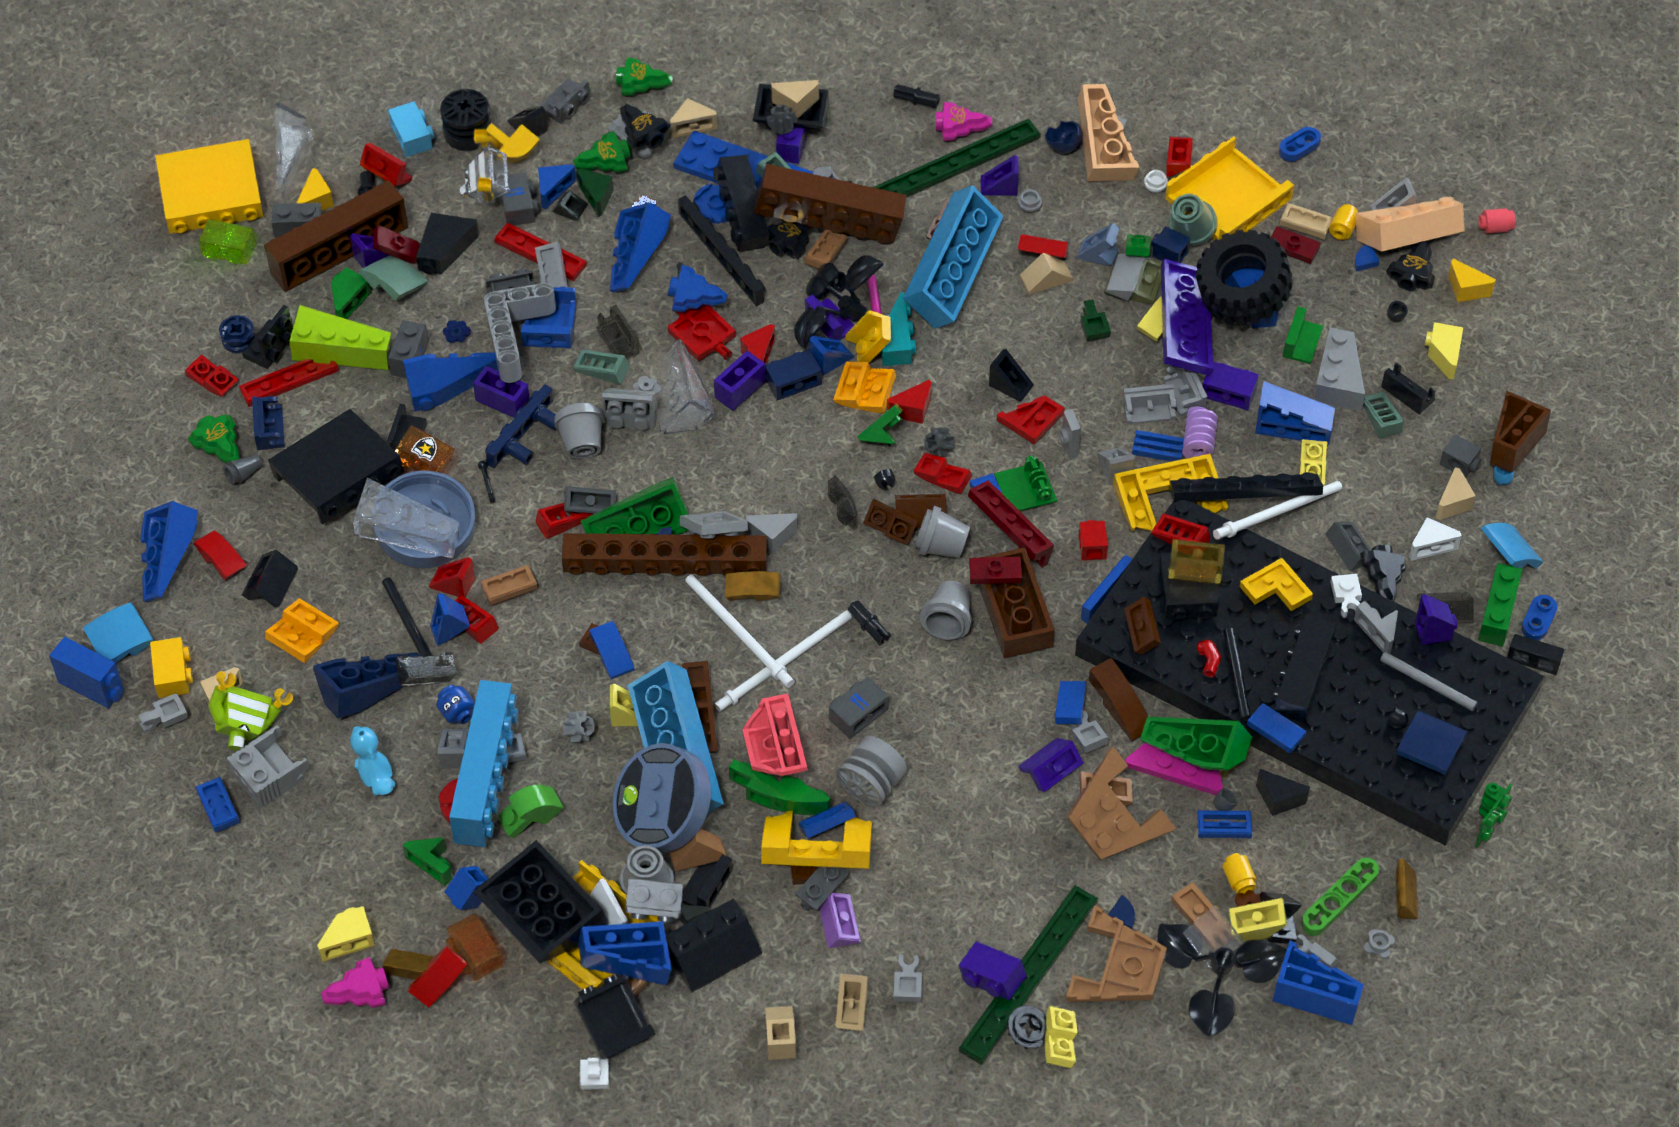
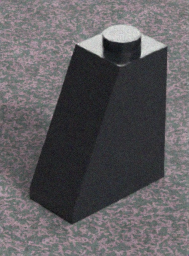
M431 213L416 255L418 271H423L426 274H442L478 238L477 220Z

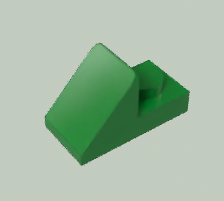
M896 403L861 432L857 438L860 441L895 444L897 441L885 426L888 425L891 428L902 419L899 414L903 410Z
M443 837L406 841L403 844L405 858L444 886L452 880L451 866L446 859L441 857L446 851L445 839Z

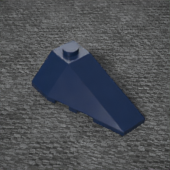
M417 652L390 654L380 660H370V657L366 656L361 657L360 661L346 662L345 658L313 666L324 704L337 719L363 711L430 670V665Z

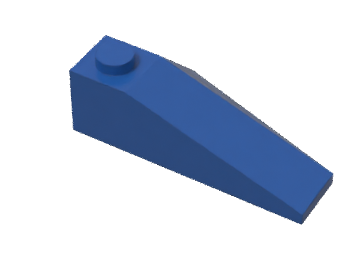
M650 202L624 209L620 212L614 233V238L619 239L618 247L613 249V256L617 257V262L613 265L611 271V292L615 293L630 287L669 229L668 223L671 215Z
M494 352L472 353L469 357H458V354L454 353L449 354L447 358H436L435 354H426L403 360L407 387L414 412L430 410L432 407L439 406L473 387V382L485 366L498 371Z
M171 501L144 512L141 542L146 543V552L141 554L142 562H147V569L142 575L143 601L150 602L161 598L197 528L198 510Z

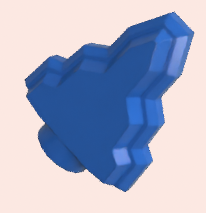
M681 265L678 278L671 277L667 296L673 297L672 311L685 312L687 309L697 310L702 305L713 307L725 304L727 299V293L718 286L708 284L704 276L696 274L694 268Z

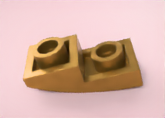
M763 571L726 574L725 598L728 601L754 598L756 601L780 598L781 574Z

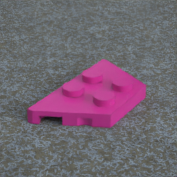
M1146 743L1125 759L1128 765L1127 768L1216 795L1223 789L1219 770L1202 769Z

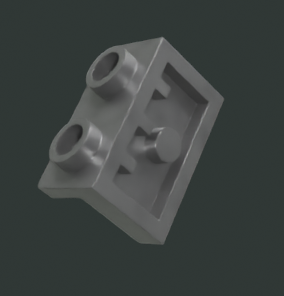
M567 78L539 106L544 107L546 116L562 124L567 118L573 116L575 110L581 104H585L589 100V82L584 80L578 84Z
M629 878L625 912L631 913L630 918L647 919V915L658 916V921L674 922V918H680L683 884Z

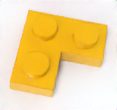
M1283 558L1240 581V588L1254 604L1276 593L1286 606L1293 611L1312 600L1313 593Z

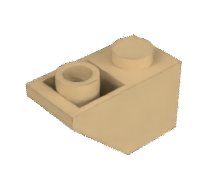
M793 1007L765 1008L768 1060L796 1058Z

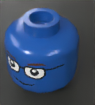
M449 685L442 689L438 694L436 703L438 710L450 724H464L472 718L475 702L464 687Z

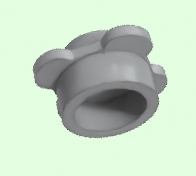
M1371 930L1368 934L1369 940L1364 944L1365 952L1378 954L1383 959L1388 958L1390 946L1395 942L1394 937L1383 930Z

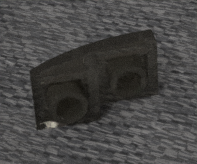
M835 475L828 480V497L832 503L837 505V518L841 524L848 525L854 531L857 529V510L854 500L845 485Z

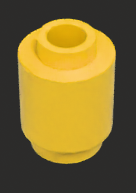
M1344 204L1336 210L1329 226V232L1334 238L1346 240L1351 237L1356 226L1355 213H1358L1354 206Z
M1239 853L1228 856L1222 868L1231 889L1236 891V894H1245L1247 890H1255L1257 879L1247 856L1240 855Z

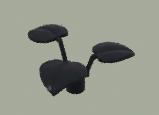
M869 255L859 257L850 266L846 274L848 280L845 281V286L851 296H842L830 286L838 276L837 267L832 263L821 265L816 274L809 280L806 294L818 298L828 289L839 299L838 307L840 311L823 306H817L815 310L812 308L805 310L798 318L794 327V335L799 345L806 349L810 337L814 336L825 322L826 312L841 316L843 319L848 317L853 322H858L866 314V307L860 303L861 300L854 291L862 286L884 263Z
M1161 923L1157 934V942L1167 948L1164 960L1175 968H1187L1192 959L1197 962L1211 959V969L1217 974L1213 993L1208 990L1198 991L1192 996L1188 1008L1192 1021L1207 1036L1221 1033L1231 1023L1235 1013V1004L1232 997L1228 994H1218L1223 975L1228 974L1233 965H1235L1237 968L1243 967V974L1248 980L1255 983L1268 982L1278 973L1287 951L1284 947L1273 942L1248 940L1237 948L1236 956L1231 949L1226 947L1217 949L1215 953L1209 952V954L1197 956L1203 949V939L1195 928L1184 924Z

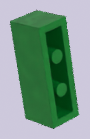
M1497 563L1478 641L1501 647L1504 646L1522 574L1521 568Z

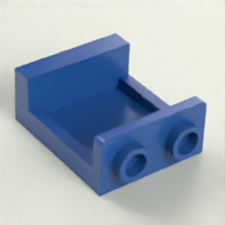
M553 287L556 302L555 312L547 316L525 319L524 325L522 324L521 328L523 346L571 348L577 303L575 288Z

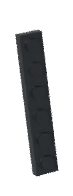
M686 195L679 198L678 212L683 220L753 304L758 306L764 303L765 287L762 281L752 275V271L746 263L743 264L736 250L726 244L724 236L720 232L717 233L710 219L700 213L698 205L695 202H691Z
M1306 472L1301 475L1205 477L1203 479L1191 480L1180 478L1178 480H1169V491L1174 502L1179 500L1200 501L1323 495V484L1318 474Z

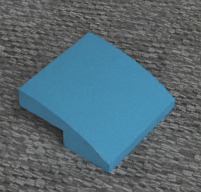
M1492 523L1481 528L1513 567L1522 569L1525 565L1529 564L1534 568H1538L1543 563V560L1513 525Z
M131 602L101 615L83 627L95 651L115 663L129 653L133 656L139 654L150 645V642L154 641L134 604Z

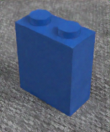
M65 636L50 653L49 658L58 683L108 709L122 697L124 688L114 661Z

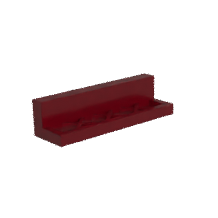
M989 480L969 490L968 497L1019 548L1025 547L1028 556L1041 568L1048 565L1054 544Z

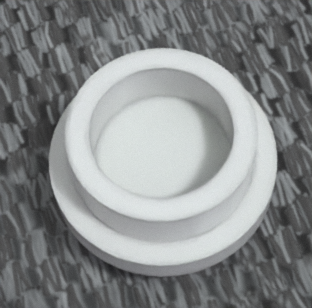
M1160 170L1150 171L1144 179V186L1151 192L1165 190L1168 183L1167 177Z

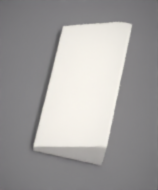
M604 878L600 879L589 896L603 910L608 925L628 924L627 918Z

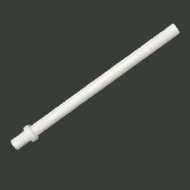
M1335 481L1323 486V495L1298 496L1236 522H1226L1223 524V527L1213 531V536L1217 540L1226 536L1233 537L1238 531L1340 491L1342 484L1339 481Z
M689 575L685 582L769 668L774 679L780 680L787 688L793 686L795 681L787 673V668L784 665H779L694 575Z
M847 610L775 661L779 665L786 666L851 620V614ZM766 666L733 691L728 690L725 692V696L714 703L715 708L721 712L729 705L737 704L739 698L772 676V672Z

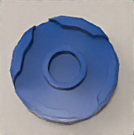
M712 183L705 185L697 191L694 196V202L698 205L700 213L704 217H708L711 223L727 222L725 218L726 208L724 201H721L719 197L720 187Z

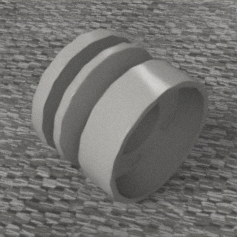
M865 736L852 751V756H849L837 769L836 778L850 796L867 806L878 807L891 792V787H894L905 775L907 765L901 755L891 745L879 738Z

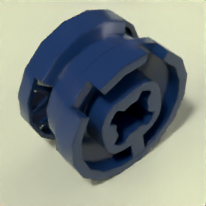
M230 316L219 327L222 345L232 353H242L252 341L251 338L255 337L253 324L245 316Z

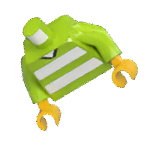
M220 671L216 674V681L219 685L215 686L208 707L215 722L216 731L229 736L228 749L240 751L241 748H244L245 741H250L262 735L273 724L282 711L281 706L289 705L293 700V695L289 692L285 699L281 700L284 690L279 688L274 693L275 702H271V697L235 687L236 676L231 672L224 681L226 673Z

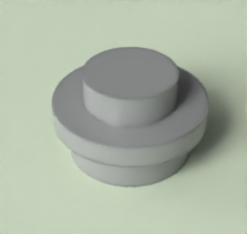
M1025 190L1018 198V205L1023 211L1034 212L1041 207L1042 199L1037 191Z

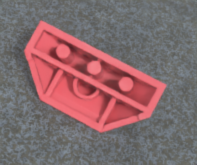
M788 693L763 698L758 704L759 707L754 711L742 729L752 770L779 776L808 771Z

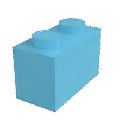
M415 102L388 110L390 125L406 157L433 149L431 139H434L433 130L430 125L426 126L425 114L422 109L418 110Z

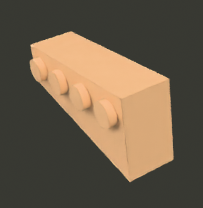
M1083 84L1078 95V106L1083 131L1082 139L1088 181L1134 180L1139 165L1137 160H1134L1131 145L1125 138L1124 128L1121 121L1119 122L1117 118L1116 108L1106 84Z
M1442 197L1437 201L1355 213L1357 240L1379 251H1386L1464 231L1463 203L1455 201L1452 197Z

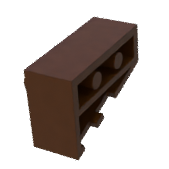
M1506 391L1494 438L1490 463L1512 473L1547 432L1551 410Z

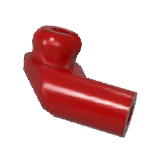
M1206 639L1197 644V652L1200 655H1205L1207 659L1202 673L1212 678L1218 669L1221 655L1215 643Z

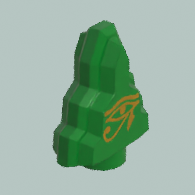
M627 57L625 67H617L616 85L622 86L621 95L631 96L636 92H646L650 88L660 89L672 85V75L661 70L652 69L650 65L641 63L639 59Z
M613 130L603 134L602 139L594 142L591 149L581 152L573 159L575 169L592 170L598 168L603 172L613 170L615 173L628 171L626 159L631 158L626 139L619 141Z
M223 414L216 418L209 415L200 419L197 423V428L188 437V442L195 449L201 448L206 454H215L220 461L226 464L229 461L239 459V450L235 444L237 439L234 431L236 424L231 415Z

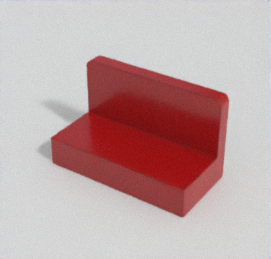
M372 143L365 144L360 166L385 181L389 180L394 186L412 181V176L405 172L407 165L405 162Z

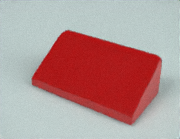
M1169 137L1166 177L1173 176L1190 168L1193 138Z
M1022 234L1020 235L1018 250L1067 258L1068 242Z

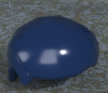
M1060 121L1057 128L1048 127L1044 136L1047 144L1053 150L1066 154L1075 150L1080 145L1083 131L1081 126L1074 121Z

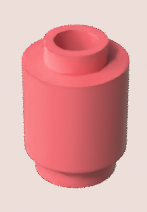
M1507 208L1483 210L1482 215L1478 217L1479 228L1483 229L1485 234L1509 232V230L1515 228L1514 211H1508Z

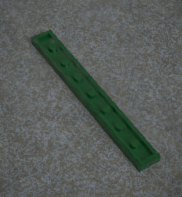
M1028 118L878 184L873 188L907 195V198L1040 139L1041 133Z
M1076 885L1072 888L1021 961L1026 973L1023 982L1010 1000L1000 996L994 997L959 1046L960 1053L980 1065L985 1062L1007 1031L1008 1025L1006 1024L1010 1014L1015 1009L1026 1004L1092 911L1094 905L1098 902L1097 897Z

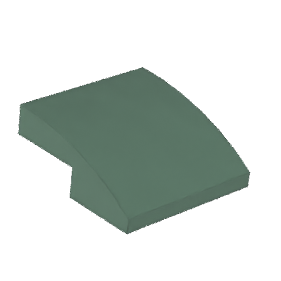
M390 255L359 271L361 276L374 290L382 286L394 301L423 288L428 282L411 265Z

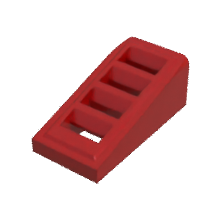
M564 503L539 509L537 511L536 524L544 537L548 539L581 524V520L593 514L568 512L570 515L568 517L564 511Z
M1164 513L1151 531L1153 536L1185 552L1204 551L1210 542L1208 527ZM1168 524L1172 525L1168 532H1166L1165 529Z
M460 595L455 600L466 607L465 612L468 616L470 627L464 631L478 643L482 644L498 631V625L494 616L463 595Z

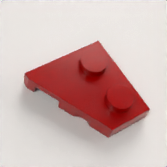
M1044 395L1030 403L1025 402L1018 405L1014 411L1006 414L1004 411L999 412L996 421L1035 445L1063 415L1065 408Z

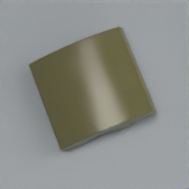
M1117 254L1116 257H1115V260H1114V263H1113V266H1112V269H1111V272H1110V275H1109V278H1108V281H1107V284H1106V287H1105V290H1104V293H1106V294H1108V295H1111V296H1114V295H1112V294L1106 292V289H1107V286H1108V283H1109V280H1110V277H1111V274H1112V271H1113V268H1114V265H1115V262H1116V259H1117L1118 254ZM1148 257L1144 258L1134 292L1129 300L1153 304L1161 282L1162 263Z

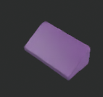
M832 893L819 907L828 948L860 943V935L850 895Z

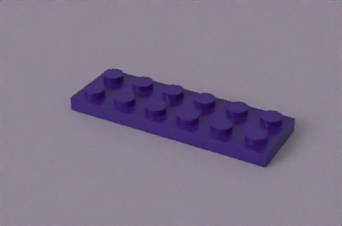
M1164 258L1161 264L1163 363L1210 376L1213 370L1211 312L1207 310L1202 301L1196 280L1197 267Z

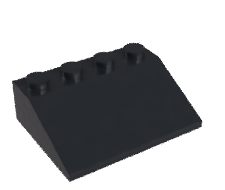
M537 840L473 891L539 964L577 947L582 927L608 925L605 914L599 905Z

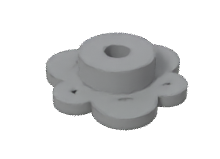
M641 376L638 382L633 384V389L655 391L658 394L661 391V386L657 384L656 378L649 379L647 376Z

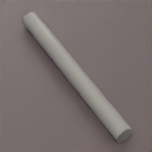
M1383 653L1380 659L1383 663L1471 711L1475 709L1477 705L1475 700L1391 654Z

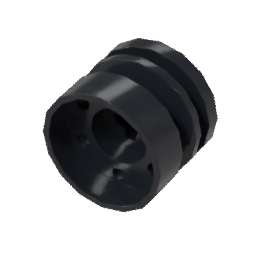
M460 89L446 95L441 102L440 113L444 138L454 149L473 151L481 148V144H475L474 130L487 129L491 124L489 103L481 92L473 89Z

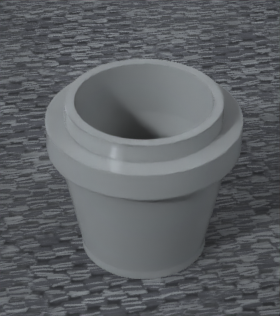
M576 403L562 408L555 415L554 424L555 428L560 432L567 455L573 459L594 457L600 453L601 425L604 422L602 409L590 403Z
M933 506L932 510L927 509L915 543V547L919 548L918 554L923 556L932 554L959 559L970 526L942 512L940 507Z
M957 581L942 582L931 599L922 607L920 622L923 628L939 639L956 640L964 637L968 633L972 622L970 614L971 593L969 589Z
M648 845L639 846L629 853L627 863L620 874V887L626 895L629 878L674 883V875L670 865L663 859L658 849Z

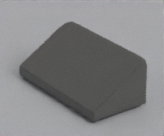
M566 486L564 489V511L595 514L615 504L616 490Z
M1334 522L1326 532L1327 538L1349 571L1363 567L1360 553L1371 551L1370 547L1353 522Z

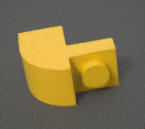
M492 123L486 129L489 138L488 144L494 149L497 147L500 149L496 158L505 163H517L526 159L538 146L540 140L522 124L510 138Z

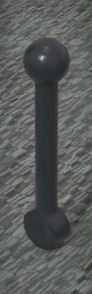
M479 461L478 468L482 470L490 503H495L486 470L488 464L486 461Z

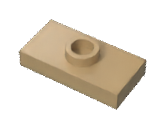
M1288 203L1279 225L1325 240L1333 217Z

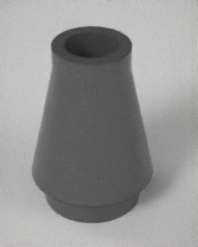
M257 454L229 461L223 468L224 475L229 483L240 484L256 470L262 468V461Z

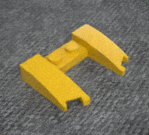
M1211 454L1115 473L1113 486L1130 529L1132 531H1135V528L1152 531L1156 521L1147 494L1169 490V480H1178L1180 478H1188L1190 480L1203 479L1205 477L1218 478ZM1226 499L1197 501L1199 506L1214 513L1219 512L1221 509L1225 512L1228 510Z
M786 811L785 814L773 817L767 816L765 819L761 846V864L869 869L872 821L870 820L864 821L854 817L845 821L843 842L804 839L791 840L793 811Z

